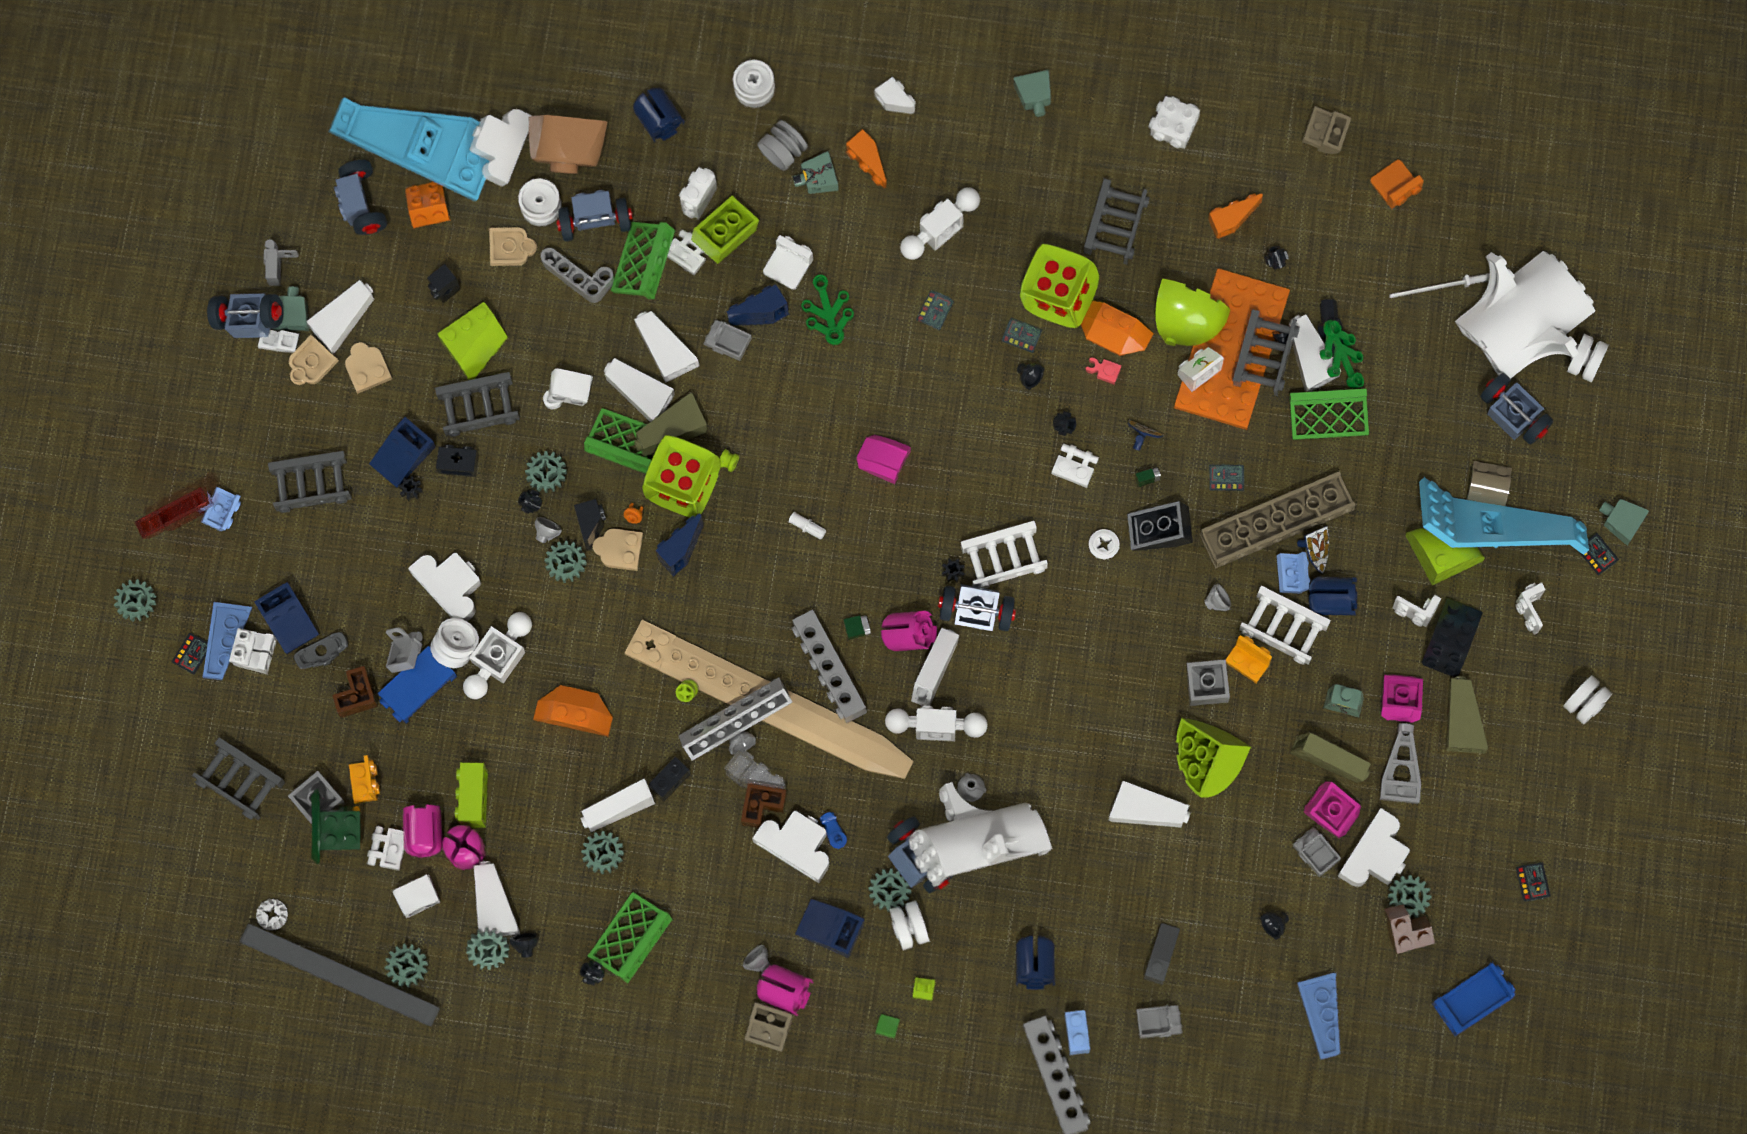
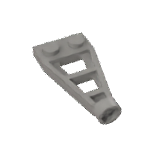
M1398 724V735L1381 780L1380 800L1420 803L1421 779L1413 736L1414 725ZM1400 746L1410 749L1409 761L1397 759ZM1398 765L1409 768L1411 776L1409 782L1395 781L1393 779V773Z

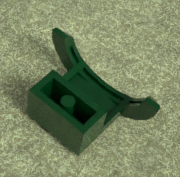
M316 788L311 795V859L316 864H319L320 850L360 849L359 806H339V810H320L319 788Z

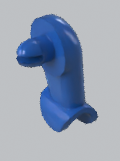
M833 812L825 813L821 816L820 821L825 827L831 846L837 849L844 847L847 838L836 821L835 814Z

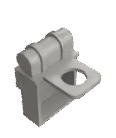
M269 239L265 242L266 249H264L265 278L269 286H280L281 258L299 257V254L296 250H278L276 243Z
M715 320L703 344L712 348L715 352L728 355L740 361L752 337L750 334L726 324V322L723 323L722 321Z
M399 627L386 630V634L393 640L386 668L392 673L414 669L417 655L420 654L422 648L420 641H422L423 637L421 632L407 634ZM399 632L401 635L396 637L392 633Z
M1314 827L1292 844L1295 850L1299 852L1298 855L1313 869L1318 877L1322 876L1341 860V857Z
M1166 1005L1164 1007L1137 1009L1140 1039L1170 1037L1182 1034L1179 1006Z

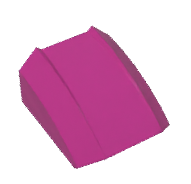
M878 435L866 437L857 455L858 468L895 484L902 466L911 452V447Z
M1384 675L1381 716L1387 721L1395 720L1413 723L1420 720L1423 679L1404 675Z
M1326 781L1318 787L1310 801L1305 805L1304 813L1320 826L1340 838L1346 835L1358 818L1361 806L1333 782Z

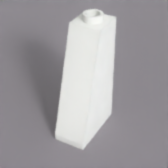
M359 280L306 321L309 328L332 355L338 350L374 300L371 294L373 290L367 283L363 284Z
M652 311L648 313L643 312L634 319L636 327L665 383L699 367L697 357Z
M1305 314L1302 317L1298 315L1293 318L1297 320V326L1300 327L1298 337L1293 339V349L1305 392H1312L1339 376L1331 378L1328 375L1327 369L1332 366L1333 357L1328 360L1321 359L1320 351L1325 348V344Z
M615 358L605 367L606 380L650 422L665 412L675 395L673 388Z
M941 628L915 682L912 702L921 706L931 705L958 643L959 635L954 631Z
M643 779L583 810L584 817L580 819L584 828L589 827L590 832H593L655 803L647 783Z
M1123 781L1109 816V821L1182 827L1183 822H1188L1191 812H1188L1189 805Z
M489 861L479 862V865L474 866L478 930L484 932L485 928H488V932H491L495 928L496 934L502 932L503 936L520 934L494 864H490Z

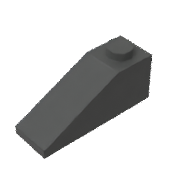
M1161 923L1145 973V980L1163 985L1180 931L1179 928Z

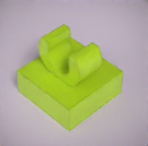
M916 977L913 998L932 1001L935 980Z

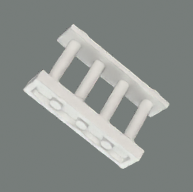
M1035 521L961 541L962 553L970 554L978 579L973 581L974 587L988 588L990 587L989 585L1032 572L1039 574L1045 571L1048 565L1047 560H1039L1032 537L1036 533ZM1020 537L1026 540L1033 563L1023 567L1014 544L1015 539ZM1002 542L1007 544L1014 566L1013 570L1006 572L1002 570L996 550L997 544ZM985 547L989 550L996 573L988 577L984 576L977 553L978 549Z
M1261 586L1257 597L1260 598V603L1249 624L1247 625L1242 622L1239 630L1242 631L1244 636L1254 637L1294 657L1297 663L1309 665L1312 657L1307 655L1318 632L1322 630L1326 632L1331 620ZM1272 604L1277 607V612L1266 633L1255 629L1266 606ZM1289 613L1294 616V621L1284 641L1281 642L1273 638V635L1283 615ZM1305 621L1311 624L1312 629L1299 651L1291 647L1290 644L1301 623Z

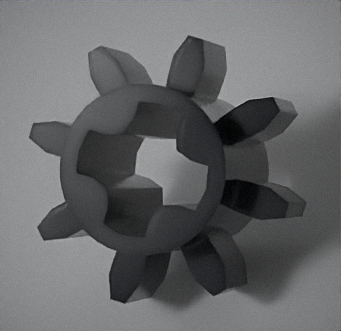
M1273 246L1267 250V256H1264V259L1269 267L1280 269L1286 265L1285 260L1289 259L1284 248Z
M1069 412L1058 413L1053 420L1054 430L1063 436H1066L1067 433L1072 434L1076 428V418L1071 416Z
M413 476L408 480L403 478V485H398L399 489L403 490L400 493L401 497L406 495L408 501L411 498L418 499L417 495L423 493V490L418 488L421 485L420 480L415 482ZM411 486H413L414 489H411L410 492H408L407 489H410Z
M534 490L522 492L518 499L519 505L522 506L521 511L528 514L529 512H537L542 505V499L538 497L540 493Z
M949 558L947 565L942 564V568L946 570L942 572V576H947L948 582L955 580L958 583L959 576L964 577V573L961 570L965 569V566L959 565V559L951 561ZM956 568V571H954L953 574L950 573V570Z
M591 960L589 963H584L580 969V976L583 977L582 982L593 986L595 983H600L604 977V970L601 969L602 964Z

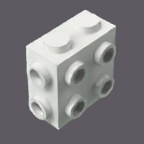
M1165 96L1164 101H1160L1156 111L1158 114L1156 118L1152 117L1149 128H1151L1150 135L1158 141L1164 140L1173 147L1185 149L1199 118L1200 110L1193 104H1184L1175 97L1169 98Z
M698 167L697 171H693L690 175L687 188L684 187L679 195L683 213L690 218L695 217L699 219L717 190L716 178L711 170L707 168L703 170Z

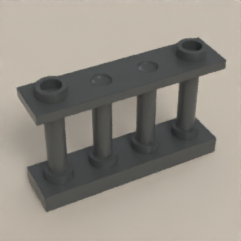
M1103 180L1085 242L1084 254L1091 255L1092 249L1096 250L1098 248L1124 255L1123 264L1126 265L1129 259H1133L1135 249L1132 246L1143 208L1148 207L1150 197H1147L1146 189H1144L1142 197L1113 190L1111 180ZM1111 197L1139 204L1137 214L1108 207L1109 205L1106 204L1107 198L1111 199ZM1108 214L1135 221L1133 229L1129 231L1103 224L1104 222L1101 221L1102 215L1106 216ZM1103 231L1130 238L1128 246L1123 248L1098 241L1099 239L1096 238L1097 232L1101 233Z
M1252 309L1233 378L1234 386L1241 387L1242 382L1250 381L1274 387L1275 396H1278L1279 391H1283L1285 385L1283 376L1293 339L1298 337L1300 330L1296 319H1293L1291 326L1265 321L1260 317V311ZM1262 327L1289 334L1287 343L1283 344L1258 338L1256 335L1257 328L1260 329ZM1258 345L1283 351L1282 361L1279 362L1254 356L1251 353L1252 346ZM1254 363L1279 369L1277 379L1274 380L1249 374L1246 371L1247 364Z
M510 372L436 387V395L438 400L444 401L449 426L443 427L445 435L454 437L460 435L461 432L503 423L510 425L520 420L518 412H512L507 389L509 385H513ZM490 389H500L505 414L493 416L489 396ZM479 392L482 395L486 418L475 420L470 396L472 393ZM461 396L463 397L467 422L456 424L452 399L453 397Z
M344 451L268 463L270 473L277 476L280 502L273 503L276 511L286 513L295 508L332 502L342 504L346 503L347 500H351L350 492L344 491L341 466L347 463ZM324 467H333L336 493L325 494L322 474ZM305 470H314L318 496L306 497L303 475ZM286 473H296L299 499L287 500L284 477Z
M219 737L215 742V745L219 748L217 755L202 776L195 772L192 776L196 779L195 783L203 789L208 787L243 810L242 814L248 819L252 820L255 818L259 821L261 817L255 811L271 788L277 786L281 789L285 782L282 778ZM230 755L234 758V763L216 787L208 782L223 758ZM245 765L250 768V773L234 796L231 797L224 792V789L239 768ZM262 776L266 779L264 781L265 785L251 805L246 807L239 802L255 778Z

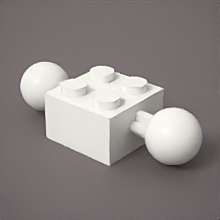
M963 188L958 192L955 204L949 199L939 202L932 213H927L921 218L920 234L918 236H907L902 240L900 245L902 255L907 259H917L923 254L924 244L926 243L936 251L963 227L962 212L973 211L979 206V193L973 188Z
M516 612L509 617L506 635L491 626L469 657L471 662L481 670L477 675H471L464 681L463 690L469 698L480 699L486 694L488 690L487 680L490 675L504 684L523 657L525 650L515 640L517 637L527 635L532 628L531 618L526 613Z
M922 706L917 708V716H909L902 709H893L888 712L885 718L886 727L893 733H902L908 727L916 728L917 740L955 741L956 730H964L968 736L975 738L982 736L988 726L987 720L982 714L971 713L965 719L956 718V710H952L953 708L941 707L940 710L933 709L931 706Z

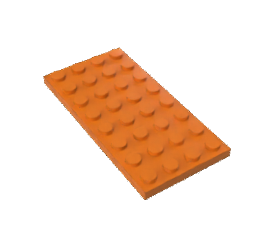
M1217 269L1210 291V298L1216 302L1217 300L1222 301L1229 307L1230 313L1224 327L1215 337L1202 344L1193 345L1189 361L1194 358V354L1200 349L1205 350L1209 347L1224 358L1222 370L1193 392L1182 381L1174 405L1175 409L1247 430L1261 384L1246 381L1242 382L1241 387L1233 385V378L1252 309L1260 311V317L1263 320L1280 324L1290 289ZM1261 327L1260 329L1257 328L1256 335L1258 338L1275 341L1272 333L1276 331ZM1258 345L1252 346L1251 353L1254 356L1269 359L1272 351L1271 348ZM1251 363L1247 364L1246 371L1249 374L1263 377L1267 366Z

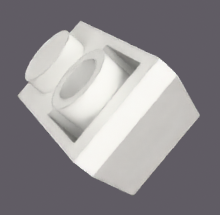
M892 77L875 89V97L885 110L909 114L915 112L916 103L911 95H906L900 81L896 82Z

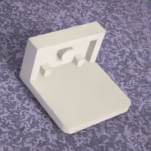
M779 235L776 240L777 248L766 264L763 273L794 290L812 263L813 253L809 247L805 245L800 246L788 236L784 238Z
M1533 583L1527 586L1516 601L1517 611L1520 615L1523 614L1526 619L1525 625L1530 632L1532 631L1534 635L1540 631L1543 624L1531 603L1540 599L1544 593L1545 588L1542 583L1538 585Z

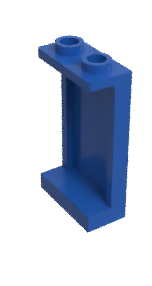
M428 646L417 656L414 669L401 671L378 693L381 698L379 702L386 709L390 707L394 711L392 715L398 722L403 721L407 724L409 722L408 719L449 680L452 682L457 676L450 667L440 664L433 657L431 648Z
M1489 964L1486 968L1432 1003L1454 1037L1515 996L1513 985L1509 981H1505L1502 976L1504 973L1498 965Z

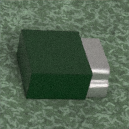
M1158 468L1148 469L1136 473L1135 480L1137 486L1141 487L1160 480L1161 475Z
M866 615L843 619L848 640L871 634Z

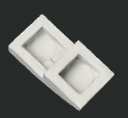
M270 330L269 337H260L258 348L294 353L299 334L282 330L280 332Z

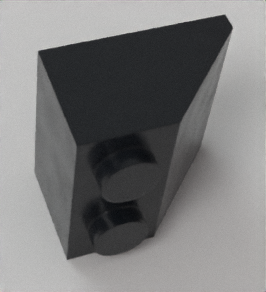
M596 499L574 505L587 550H591L593 547V542L599 537L604 528L603 521L606 520L602 504L598 505Z

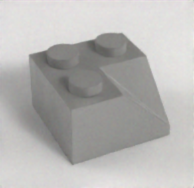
M1226 660L1187 663L1190 706L1229 702L1230 694Z
M319 771L288 795L311 824V795L316 788H319L320 810H339V806L345 805V802Z

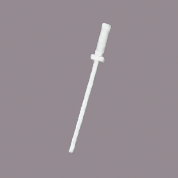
M1490 273L1474 277L1465 275L1463 280L1399 292L1391 294L1390 298L1462 284L1466 288L1471 284L1489 281Z

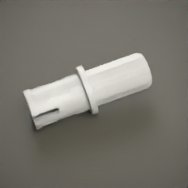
M793 512L789 519V523L802 529V532H808L818 539H822L826 533V530L813 523L812 519L808 520L796 512Z

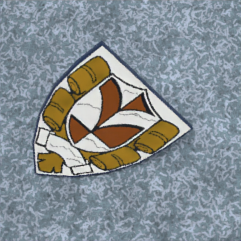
M1132 420L1127 422L1131 428L1139 432L1133 446L1135 450L1140 451L1146 435L1157 438L1164 436V434Z
M1327 526L1305 535V540H1298L1297 542L1298 547H1306L1309 561L1321 574L1324 572L1329 555Z

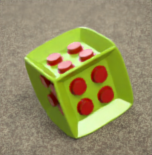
M1041 244L1022 282L1020 298L1024 308L1045 320L1070 328H1078L1084 320L1098 287L1099 273L1094 262L1082 255L1057 246Z
M665 435L659 443L646 472L642 486L644 496L651 502L686 517L697 516L699 513L701 515L718 478L721 467L719 457L701 446L678 437Z

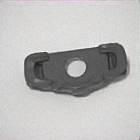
M342 632L334 633L298 651L294 655V660L300 669L314 668L322 665L327 666L331 664V661L340 652L348 647L347 638ZM324 645L327 652L324 656L316 654L317 646Z

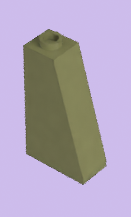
M688 394L636 432L634 444L637 451L641 450L643 456L654 453L665 435L688 440L707 433V424L693 394Z
M1456 676L1449 683L1446 751L1485 754L1488 750V745L1471 680H1466V677Z
M1312 733L1297 736L1290 751V754L1356 783L1366 780L1370 774L1369 767L1371 763Z

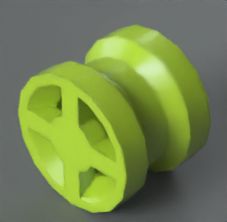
M725 449L719 459L721 468L726 467L728 471L733 472L740 455L731 454L729 450Z
M691 679L684 680L676 688L677 698L682 702L691 701L698 693L697 683Z

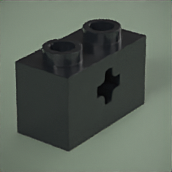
M445 264L427 277L429 282L427 286L430 289L431 295L435 300L440 299L442 303L461 290L457 278Z
M453 445L439 447L436 470L438 474L476 477L478 452L473 447L467 446L463 447V449L456 448ZM460 457L461 460H458V463H455L457 458Z
M675 757L648 784L649 788L665 802L691 775L690 770Z

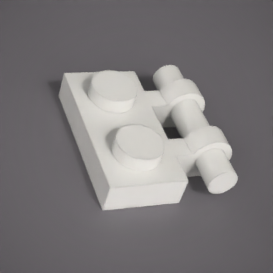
M681 230L679 236L683 240L680 242L674 238L667 257L695 275L705 262V258L701 256L705 252L691 240V232L687 233ZM688 244H692L697 249L693 251L687 246Z
M1063 444L1061 451L1066 452L1067 456L1065 458L1058 455L1051 474L1087 488L1094 472V468L1088 467L1089 462L1097 464L1099 457L1092 455V452L1076 449L1077 446ZM1073 456L1084 459L1082 464L1073 461Z
M376 826L375 833L372 834L371 838L373 840L371 850H368L367 857H369L367 864L375 866L376 859H381L380 867L400 871L404 854L403 831L388 828L386 836L382 835L384 828ZM380 842H385L383 852H378Z

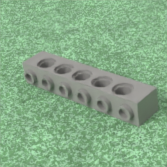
M811 610L793 619L794 626L791 629L795 637H800L803 643L800 646L805 654L809 653L811 657L809 662L813 670H818L820 674L818 679L821 685H826L829 690L827 696L831 703H836L838 708L835 710L840 720L844 718L845 722L848 723L866 714V707L814 611ZM810 631L815 633L814 637L807 638L805 636L806 633ZM817 648L824 649L821 654H815L814 650ZM831 664L833 668L826 671L823 669V666ZM835 680L842 682L839 687L832 686ZM843 697H849L851 699L848 703H842L840 701Z
M777 678L680 734L679 738L691 760H694L793 702L780 678Z
M1046 1016L1023 1024L1063 1133L1078 1134L1088 1130L1087 1125L1090 1124L1087 1113H1083L1080 1106L1083 1105L1080 1095H1076L1073 1087H1076L1073 1076H1068L1066 1071L1069 1066L1066 1058L1060 1055L1059 1050L1062 1048L1059 1039H1054L1052 1034L1055 1031L1052 1021H1047ZM1044 1034L1048 1036L1049 1041L1046 1044H1041L1037 1038ZM1053 1053L1056 1056V1060L1051 1063L1047 1062L1045 1055ZM1056 1071L1061 1072L1063 1079L1055 1081L1052 1078V1074ZM1067 1090L1070 1093V1097L1063 1100L1059 1097V1092ZM1068 1109H1075L1077 1116L1069 1118L1066 1115V1111Z

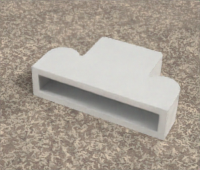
M514 109L506 113L502 117V121L488 115L481 119L479 126L475 127L472 134L474 139L470 146V151L489 160L482 169L483 176L487 180L500 186L508 184L529 131V117L531 115Z
M453 553L438 566L432 556L425 555L408 568L415 579L451 618H458L467 622L475 615V605L468 596L481 586V581L474 573L476 569L469 561L465 563L457 553Z
M1380 809L1338 877L1352 886L1360 887L1366 883L1369 874L1385 884H1389L1396 873L1400 875L1406 866L1403 862L1410 850L1392 838L1397 834L1400 827L1398 819L1385 810Z
M794 811L781 830L776 822L772 820L765 821L752 838L755 844L817 883L821 881L829 868L828 856L824 852L817 851L827 836L826 830L817 824L818 821L811 816L806 818L797 811Z

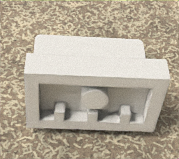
M1436 595L1433 596L1432 600L1428 598L1423 609L1397 596L1393 609L1399 616H1407L1412 619L1415 625L1427 627L1438 608L1441 598Z

